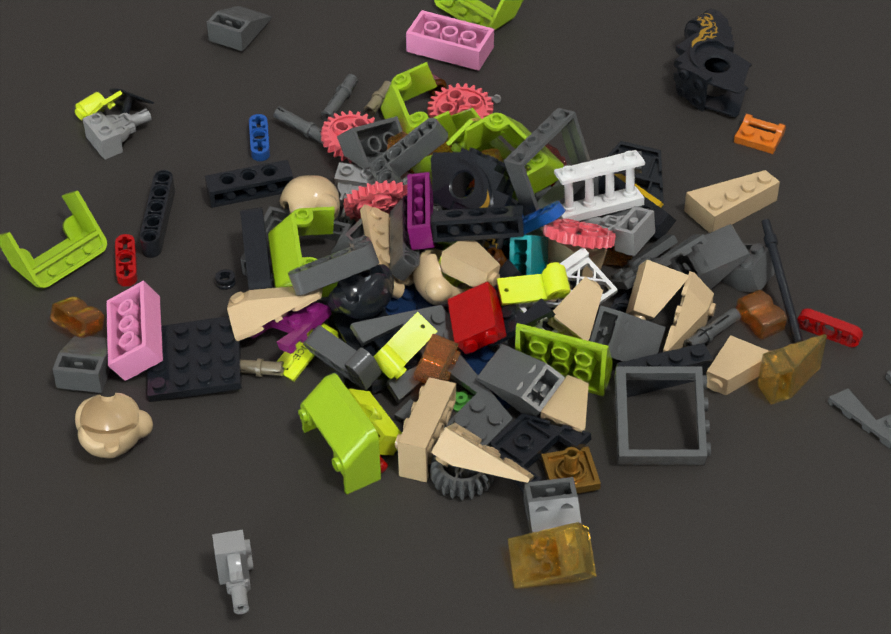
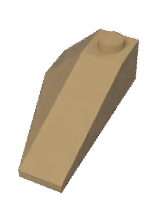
M689 271L688 280L685 282L681 293L680 306L677 305L674 322L670 327L663 352L683 348L685 340L693 336L700 327L705 326L709 316H714L716 304L713 303L714 293L694 272Z
M293 286L235 293L229 300L227 310L236 341L263 331L264 328L262 326L272 320H275L276 323L281 321L282 317L290 310L296 312L317 301L322 296L323 287L304 295H296Z
M457 423L445 427L431 452L436 456L435 459L446 466L450 464L526 483L530 482L534 477L533 474L509 458L501 459V454L494 447L481 445L482 439Z

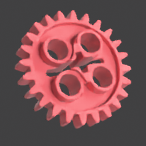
M459 83L454 88L449 85L447 90L442 87L441 93L436 91L435 96L430 97L431 102H428L427 108L429 118L449 111L450 115L470 108H474L481 119L493 113L492 98L488 97V92L482 93V88L475 90V85L468 88L467 83L463 87H460Z
M341 111L340 116L335 113L333 118L328 117L327 122L324 121L321 131V141L324 142L323 147H328V153L334 152L333 157L341 156V161L348 159L343 154L337 136L351 128L373 123L375 118L368 119V114L360 116V112L353 115L349 111L348 115Z
M385 180L383 183L376 181L374 185L367 183V187L359 186V190H352V194H347V198H344L343 205L346 216L358 222L361 219L360 209L364 204L376 207L390 214V211L401 198L407 196V184L403 185V182L396 184L395 181L387 183V180Z
M557 219L543 227L545 237H550V239L562 244L580 246L587 249L612 248L616 238L615 233L608 230V228L573 219Z

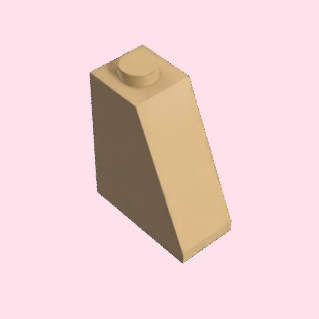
M476 240L457 241L442 252L441 272L472 287L487 281L493 287L497 285L496 280L500 278V264Z
M650 260L644 261L639 265L626 313L647 321L652 320L688 280L689 275Z
M584 277L553 310L556 315L549 319L548 324L563 335L589 341L603 293L600 285Z
M730 335L707 370V388L728 395L769 371L773 352Z
M567 375L542 409L540 418L549 420L551 424L562 427L567 425L572 427L574 431L581 433L583 430L585 431L589 383Z

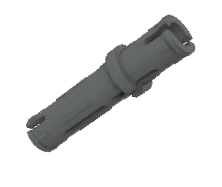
M348 74L343 83L337 86L334 96L321 112L323 120L327 121L328 117L333 118L344 101L351 96L352 89L358 83L355 75Z
M281 106L275 110L274 118L304 133L305 137H311L321 144L324 143L321 141L322 129L318 128L315 123L308 122Z
M730 308L706 327H700L693 336L685 340L684 347L705 343L706 345L711 343L715 336L740 320L741 315L736 308Z

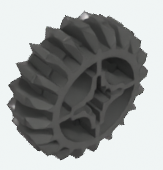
M433 455L431 460L432 483H435L437 490H442L443 496L450 493L452 499L456 496H460L461 500L465 496L473 499L474 494L481 496L483 490L488 491L490 484L494 482V475L450 464L448 466L443 465L435 459V455Z

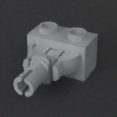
M147 109L133 115L123 113L105 116L102 111L83 118L86 138L105 160L122 153V142L130 134L136 132V126L149 122L152 118Z
M339 162L334 181L340 197V206L343 207L344 198H347V194H352V190H359V186L367 187V183L375 184L376 180L370 168L363 169L359 165ZM343 207L339 221L346 223L348 220L347 223L352 225L353 219L346 216Z
M636 206L627 215L617 217L606 215L603 218L593 217L583 220L585 223L597 224L602 226V228H608V230L613 231L616 235L615 251L625 253L626 255L635 256L655 234L654 211Z
M243 530L212 534L220 585L226 584L227 593L232 596L234 613L244 614L249 611L247 592L251 589L249 570L254 569L250 539L244 540Z

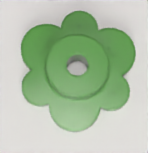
M466 391L456 392V402L453 410L458 412L473 396L468 395Z

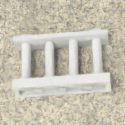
M637 150L626 151L625 153L555 169L554 174L560 183L564 185L565 203L563 207L566 209L559 219L581 221L644 205V196L635 186V167L645 165V161ZM626 170V188L614 191V172ZM605 175V194L594 196V177ZM585 180V198L573 201V182Z

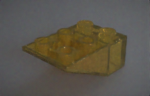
M826 334L811 337L808 340L793 343L777 350H770L762 355L758 387L771 405L792 398L821 368L827 339Z
M579 522L508 538L513 580L516 589L569 583L596 577L589 527Z

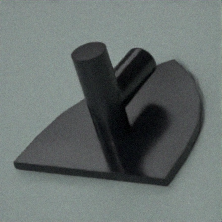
M111 88L109 90L112 94L121 91L122 95L120 97L125 98V100L117 99L115 101V106L122 108L120 114H129L133 100L154 104L153 101L122 89Z

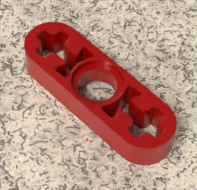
M123 234L115 240L116 275L118 283L121 286L127 287L137 282L136 244L132 235ZM124 258H131L129 262H121ZM125 271H129L128 276H125Z
M803 309L797 318L799 327L802 330L848 347L858 346L863 337V332L858 326L812 309ZM825 325L833 327L835 331L827 329Z

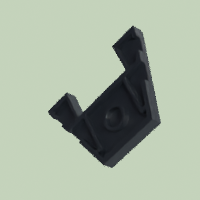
M620 141L606 157L625 153L626 151H641L645 165L642 166V173H635V183L649 186L647 192L664 204L661 150Z
M509 259L499 270L500 278L522 276ZM542 298L525 313H522L516 304H501L507 337L489 345L494 347L516 336L517 323L534 327L538 325L537 321L545 317L550 319L556 314Z
M522 413L490 442V446L499 451L501 459L509 458L533 474L534 477L530 482L542 481V478L528 468L556 442L560 441L566 446L575 447L580 451L592 440V437L588 431L583 430L581 433L572 430L570 426H556L551 424L549 420ZM514 480L524 494L525 482Z

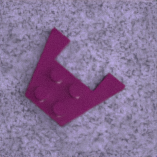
M313 302L299 311H288L282 317L283 319L277 323L275 320L262 326L264 328L263 331L249 338L254 339L271 327L289 333L277 341L279 349L292 354L297 349L295 345L299 341L303 343L308 338L307 333L312 328L314 330L318 325H321L332 313L329 306Z

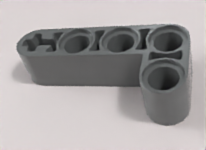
M436 118L425 120L371 163L370 171L375 180L379 183H383L385 180H387V183L395 181L396 184L403 182L400 176L442 145L448 138V132Z
M368 236L358 237L350 241V247L291 270L288 275L296 295L307 294L378 265L379 260Z
M320 325L303 342V345L312 354L365 391L382 374L375 358L367 350L360 347L356 351Z

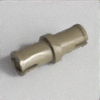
M384 81L380 89L372 94V99L364 107L365 113L369 116H374L381 107L391 84L390 81Z
M262 358L257 360H240L241 373L256 374L257 377H263V375L283 376V361H264Z

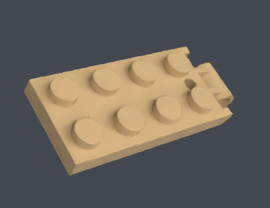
M364 204L360 209L364 234L372 241L379 264H385L390 269V214L376 207ZM412 274L405 281L398 280L393 276L394 291L392 298L399 299L404 293L405 285L410 286L414 283Z

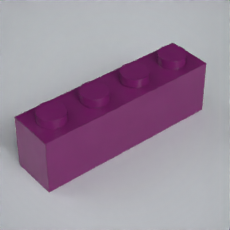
M430 173L407 174V229L411 250L433 248L434 242L431 226L433 190Z

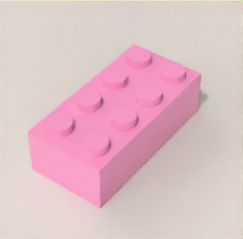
M421 10L406 32L407 52L478 71L494 48L493 28Z
M144 281L107 300L108 366L125 381L163 361L160 296Z

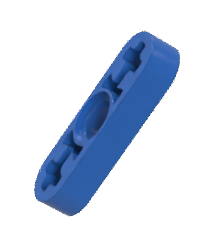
M255 114L249 118L251 156L256 161H264L270 157L268 121L265 115ZM256 136H264L262 139H255Z
M555 201L524 216V235L562 216L566 209L560 201Z

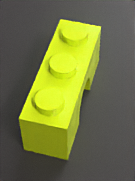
M348 389L377 431L380 455L393 456L397 451L395 448L397 435L402 434V432L370 391Z

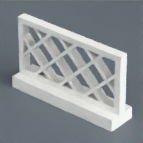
M581 248L560 264L565 266L568 280L576 281V286L584 278L580 276V270L588 266L593 272V278H587L598 284L605 285L609 289L605 294H602L600 304L616 294L618 289L588 257L589 252L585 248ZM558 299V303L545 302L549 307L556 308L561 303V299ZM536 302L516 304V306L522 313H525L527 311L526 308L534 305ZM547 317L541 319L540 323L534 327L545 330L542 327V322L549 321ZM554 329L553 331H551V332L559 333L556 329Z

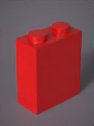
M488 281L447 299L454 343L465 354L475 352L479 348L507 337L499 292Z

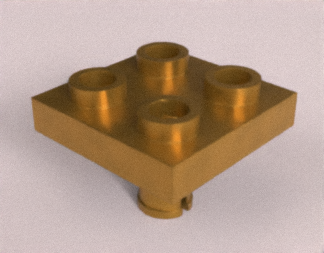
M589 446L583 447L580 451L575 447H568L563 451L541 454V461L547 480L573 477L577 493L600 490L601 482Z

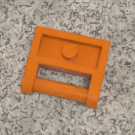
M746 114L735 135L734 143L774 154L784 135L786 125L781 123L779 125Z

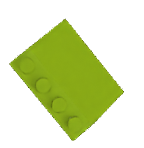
M517 323L515 350L547 363L564 377L570 375L589 383V393L604 396L612 373V357L609 346Z

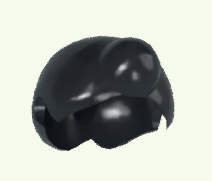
M378 264L370 268L371 273L368 275L357 273L340 280L327 298L329 308L333 312L343 313L354 319H369L376 316L389 304L393 295L394 279L390 269L385 264Z

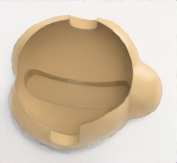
M298 176L286 185L280 197L281 207L283 209L289 208L290 214L299 208L334 207V220L339 214L340 200L338 190L331 181L322 176Z
M435 248L426 249L420 254L419 266L412 272L415 287L420 295L430 304L449 307L447 299L471 288L466 283H461L458 287L451 285L443 277L440 269L439 260L443 251Z
M115 393L112 397L96 395L84 400L77 408L75 414V423L81 446L90 454L100 458H115L126 453L135 446L139 439L149 435L153 429L151 416L147 412L139 410L137 403L131 397L122 393Z

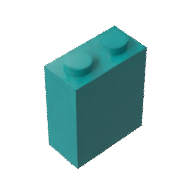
M524 235V237L510 238V261L522 276L542 274V271L548 265V237Z

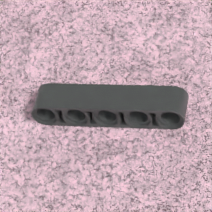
M403 196L390 211V271L394 277L401 281H405L420 264L419 249L411 250L409 240L407 196Z

